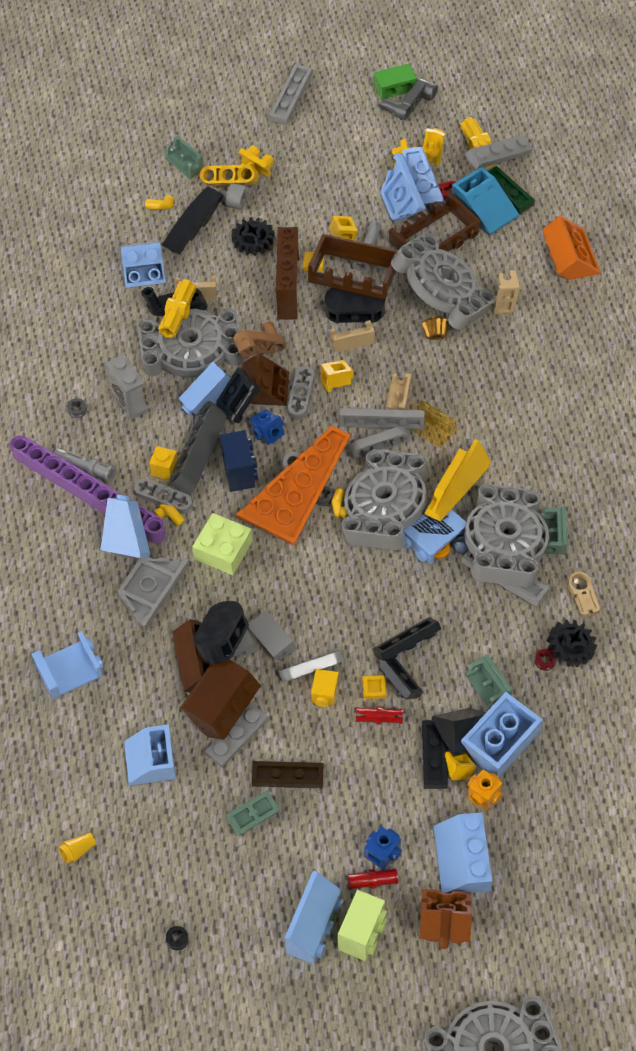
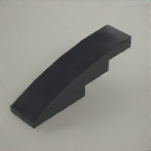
M207 186L184 211L162 243V246L180 255L189 240L192 241L200 228L205 227L224 194Z

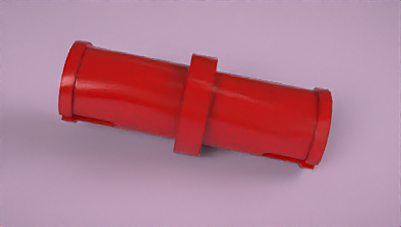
M377 706V708L356 707V714H365V716L356 715V722H376L377 725L382 723H403L402 717H393V715L403 716V709H382V706Z
M370 869L369 872L348 874V887L350 890L365 887L376 889L377 886L398 884L397 869L382 871Z

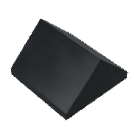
M466 708L434 715L431 719L452 756L455 757L468 753L461 740L487 712Z

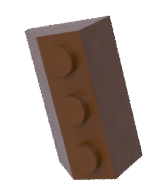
M189 619L172 632L183 691L191 693L210 666L209 663L202 661L193 641L194 634L202 622Z
M230 659L221 663L210 664L180 708L204 735L224 740L261 685L248 670Z

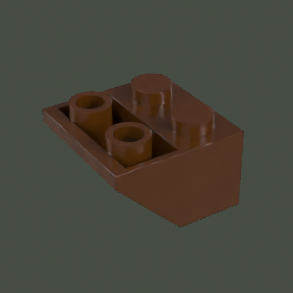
M260 353L242 363V369L262 388L259 394L254 396L250 404L287 406L289 371Z

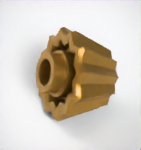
M432 316L423 321L421 326L427 339L440 340L447 337L449 322L446 318H441V316Z

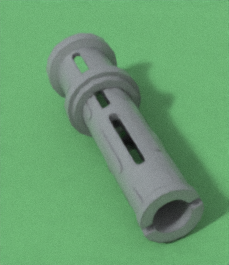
M370 221L363 243L375 245L382 227L381 222L376 227L378 221ZM353 262V268L356 271L367 273L371 268L368 263Z
M56 448L54 454L80 470L87 472L90 476L103 479L105 483L109 484L116 474V466H108L101 463L98 459L90 460L61 448Z

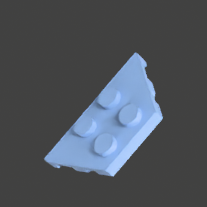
M399 153L394 155L396 160L394 169L388 171L386 181L380 192L391 220L395 222L402 221L426 209L404 157Z

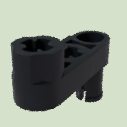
M152 287L144 288L142 290V297L147 302L146 306L149 312L154 316H164L166 302L169 297H173L174 293L157 297ZM196 288L190 302V309L206 310L208 304L202 292Z

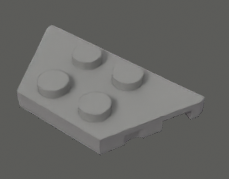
M140 558L117 591L118 596L143 629H147L190 564L189 559L182 558V561H169V558Z

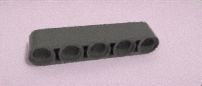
M212 401L206 402L201 408L169 479V483L188 495L195 490L227 418V414Z

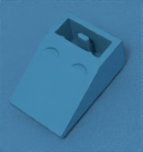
M482 166L452 185V194L481 221L480 227L489 235L519 217V213L495 177Z

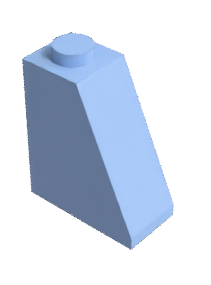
M212 362L178 398L184 404L182 408L189 415L194 413L198 416L206 402L212 401L217 405V399L231 377Z
M117 494L116 498H108L100 550L138 558L150 557L138 502L129 500L130 496Z

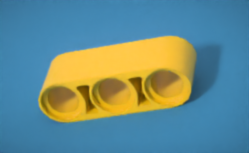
M249 165L206 166L201 170L200 178L209 186H230L231 183L252 186L258 182L259 174ZM232 171L233 177L230 180H226L227 173ZM248 171H251V178L245 180V174ZM214 172V178L208 181L209 173Z

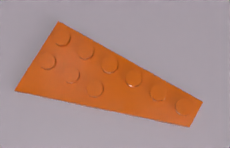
M334 426L329 427L305 452L301 453L291 465L287 466L259 495L255 496L245 508L241 509L236 514V518L294 546L351 435Z

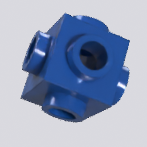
M267 409L249 419L255 438L267 445L276 442L278 438L285 435L282 427L284 423L281 417Z
M383 826L377 832H371L366 840L367 845L364 847V857L382 870H385L391 860L395 862L402 852L400 836L390 828L387 830Z

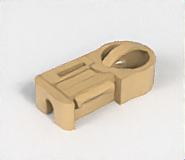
M581 571L573 573L569 578L567 586L572 598H575L580 612L579 616L584 618L598 614L600 606L591 585L590 577ZM578 578L583 579L587 583V588L583 590L574 588L572 580H574L575 584H578Z

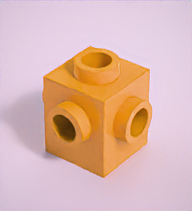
M484 769L479 775L474 774L467 784L469 787L468 798L473 804L485 810H488L492 804L496 805L503 795L500 778L492 772L488 773Z

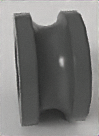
M80 398L72 399L67 405L68 413L73 418H81L87 412L86 404ZM74 406H77V408H78V406H80L81 409H80V410H77V409H76V411H74L73 407H74Z
M325 486L322 493L327 495V499L319 497L316 503L323 507L330 505L333 498L332 489Z

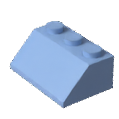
M505 692L463 737L461 743L482 770L484 769L488 773L492 772L500 777L541 732L543 719Z
M483 813L458 814L434 825L442 893H451V891L471 893L491 891L492 876Z
M314 870L285 936L286 954L312 964L315 963L316 958L321 959L326 944L323 943L325 936L331 935L335 922L332 921L334 914L340 913L344 900L341 899V889Z

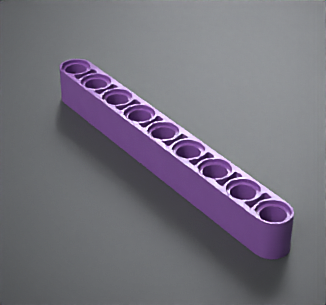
M18 435L10 441L13 456L17 461L106 514L108 498H116L117 494H120L26 436ZM138 505L147 540L152 543L162 542L166 537L163 520Z

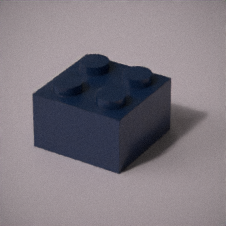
M246 430L220 434L223 461L230 492L255 488V480H258L256 456L253 455L252 438H247Z

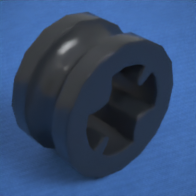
M181 926L170 928L166 933L168 946L176 951L184 949L189 941L186 929ZM175 933H177V935H179V933L183 934L181 936L182 942L177 943L176 941L175 943H173L172 935Z

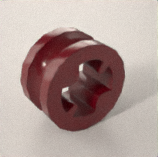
M545 648L536 653L535 665L537 668L548 671L555 666L556 657L551 656L553 654L552 650ZM548 656L550 663L548 661L547 664L542 663V658Z

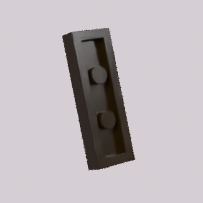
M253 761L252 787L323 788L324 763Z

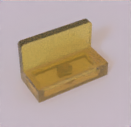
M422 400L417 405V410L425 411V430L412 431L438 448H441L455 433L456 421Z

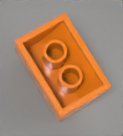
M559 215L542 229L545 236L544 241L549 246L550 256L555 262V270L559 276L571 280L601 274L584 228Z

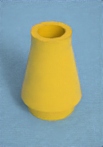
M89 832L83 836L63 841L58 849L61 857L67 864L70 862L75 863L96 845V841Z

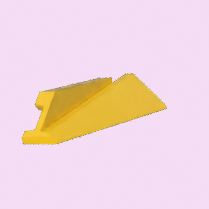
M475 439L468 452L459 448L433 494L434 497L426 509L425 515L442 521L489 468L491 460L479 440Z

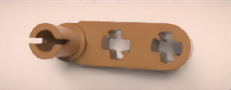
M265 322L261 326L263 332L242 330L234 335L233 341L242 358H248L256 353H276L275 345L278 346L279 351L285 349L286 345L282 336L277 333L273 322Z

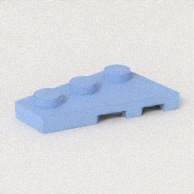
M416 147L402 150L404 160L424 206L432 205L436 201L439 204L445 203L424 149Z

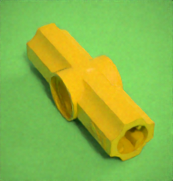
M468 117L461 123L460 128L467 139L468 147L473 149L491 144L489 134L487 132L483 133L476 119ZM496 164L490 165V166H487V167H483V168H490V167L495 166Z
M183 279V281H179L173 297H169L166 302L165 315L158 328L159 333L163 334L164 337L172 338L176 336L183 319L186 320L188 318L190 302L196 291V285L190 280Z

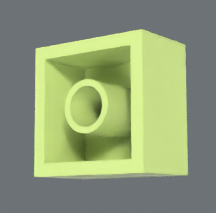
M212 513L192 546L194 559L233 575L253 542L252 529Z
M360 890L356 891L338 932L339 951L364 961L367 960L368 955H374L378 945L376 941L378 932L383 933L387 924L386 916L388 911L385 910V900Z

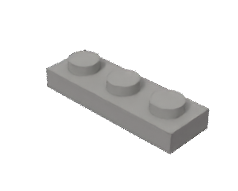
M250 703L224 740L216 739L205 751V755L223 768L265 724L269 716Z

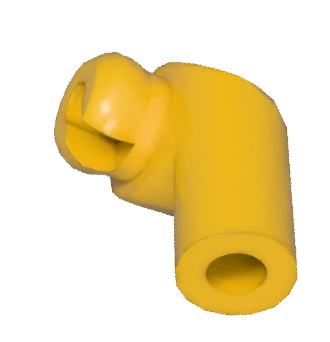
M170 195L165 196L164 200L147 199L145 207L146 209L153 210L171 209L175 205V199Z
M341 488L335 490L331 502L334 515L337 518L345 519L348 517L346 508L342 507L345 491Z
M161 504L154 510L156 516L160 518L164 516L169 517L177 527L185 521L178 510L172 505Z

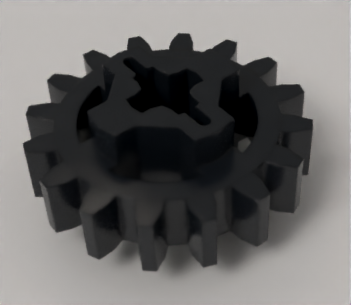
M249 217V221L246 222V220L242 219V224L236 223V228L232 229L231 236L234 248H239L240 253L246 251L247 256L250 252H253L254 256L259 251L264 254V249L270 250V244H274V230H272L271 224L267 225L266 220L260 222V218H257L256 221H253L252 217Z
M566 619L563 624L557 622L556 626L551 628L546 640L549 643L547 649L554 651L551 655L552 657H559L558 663L561 664L563 661H566L567 667H570L571 663L579 667L581 662L586 665L589 659L593 658L597 645L594 644L596 637L590 636L592 630H585L584 623L578 626L577 620L570 624Z

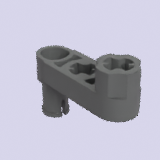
M420 78L402 102L398 103L385 97L381 102V109L392 112L396 117L406 120L423 97L432 100L436 96L438 85Z

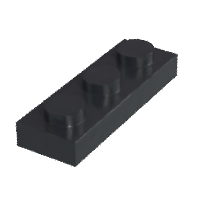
M428 617L372 650L375 656L382 661L384 659H395L397 654L404 650L413 649L417 645L416 643L423 639L427 640L434 637L435 633L441 630V626L437 620Z
M422 720L424 789H447L446 744L432 720Z

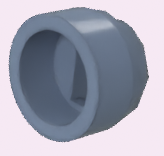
M458 536L454 539L453 549L456 553L465 554L469 551L465 543V536Z

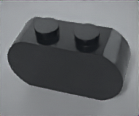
M330 288L325 294V314L334 323H366L369 320L373 323L379 321L384 316L385 300Z
M223 601L213 605L208 610L193 638L194 645L202 661L209 664H217L233 657L249 627L240 603L236 601Z

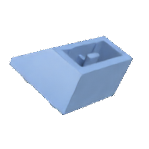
M160 241L120 247L126 288L166 283Z
M169 724L144 728L124 741L129 786L176 779Z

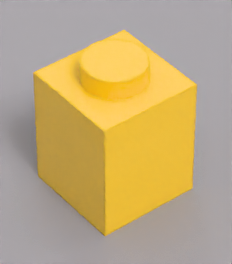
M156 446L149 462L151 476L169 480L178 461L177 451Z
M316 669L311 690V703H315V705L326 708L329 705L334 706L339 683V672Z

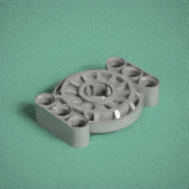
M424 233L403 245L391 261L394 270L407 274L412 289L423 301L437 310L449 313L448 322L455 329L461 330L485 315L496 300V296L491 290L480 288L477 277L464 261L450 252L439 249V239L432 233Z
M232 308L223 309L218 317L205 310L190 309L188 318L186 320L183 319L177 335L172 338L164 337L163 334L159 333L158 328L161 321L157 324L153 319L145 318L138 323L143 370L148 376H156L162 369H165L174 375L196 377L200 376L212 362L217 366H220L223 361L228 365L236 366L243 361L233 341L234 335L240 331L237 312ZM188 338H192V341L194 342L187 343Z
M379 449L372 450L366 455L369 469L357 475L346 490L344 502L348 517L342 521L341 526L348 544L399 550L406 545L404 530L416 523L423 515L427 506L428 497L424 483L429 477L427 461L422 454Z
M484 484L479 488L476 508L469 515L464 531L465 543L468 550L474 556L471 575L474 579L482 582L530 587L535 583L539 568L537 562L545 554L549 540L548 527L545 520L538 513L542 499L539 492L531 489Z
M535 996L526 998L521 1010L504 1002L486 1001L476 1003L465 1008L456 1016L449 1026L448 1032L439 1027H432L426 1032L424 1041L425 1051H484L489 1041L503 1048V1051H562L543 1001ZM534 1007L538 1010L539 1014L536 1016L529 1015L526 1009ZM466 1018L459 1027H456L462 1019ZM543 1031L547 1034L548 1039L539 1040L535 1033ZM437 1037L442 1040L443 1044L435 1047L430 1044L429 1040Z

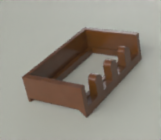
M448 192L446 204L441 206L437 201L434 202L431 207V213L427 216L421 211L417 214L414 224L411 225L407 220L404 221L399 233L393 227L389 229V243L399 250L408 243L406 239L451 212L467 227L439 244V249L449 252L453 248H460L467 239L475 238L479 234L481 221L451 192Z
M278 227L276 265L277 320H298V227Z
M322 234L308 265V282L386 300L389 287L396 272L391 265V261L399 250ZM325 254L389 268L383 281V287L372 285L373 280L369 276H366L363 282L353 280L351 272H346L344 277L341 278L333 276V269L329 267L325 269L324 274L317 271Z

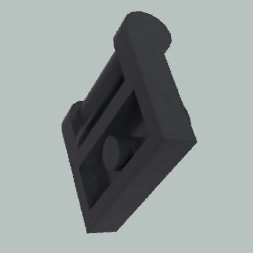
M238 367L220 394L217 402L232 421L240 423L245 410L262 388L252 380L244 369Z

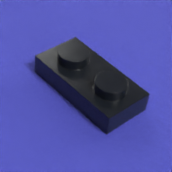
M384 659L380 663L379 667L384 672L385 678L393 683L402 698L406 700L417 699L424 693L397 659Z

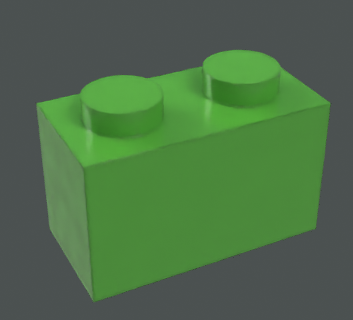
M409 63L374 72V86L381 100L385 97L390 98L409 93L417 82V77Z

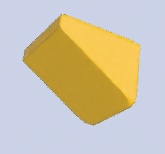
M446 751L445 757L451 780H467L471 778L476 766L468 755L463 754L453 757L450 751Z

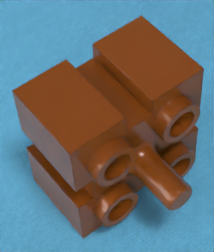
M422 889L420 939L430 942L439 941V947L442 949L449 947V938L451 942L457 944L470 942L472 924L471 892L451 891V893H442V890Z

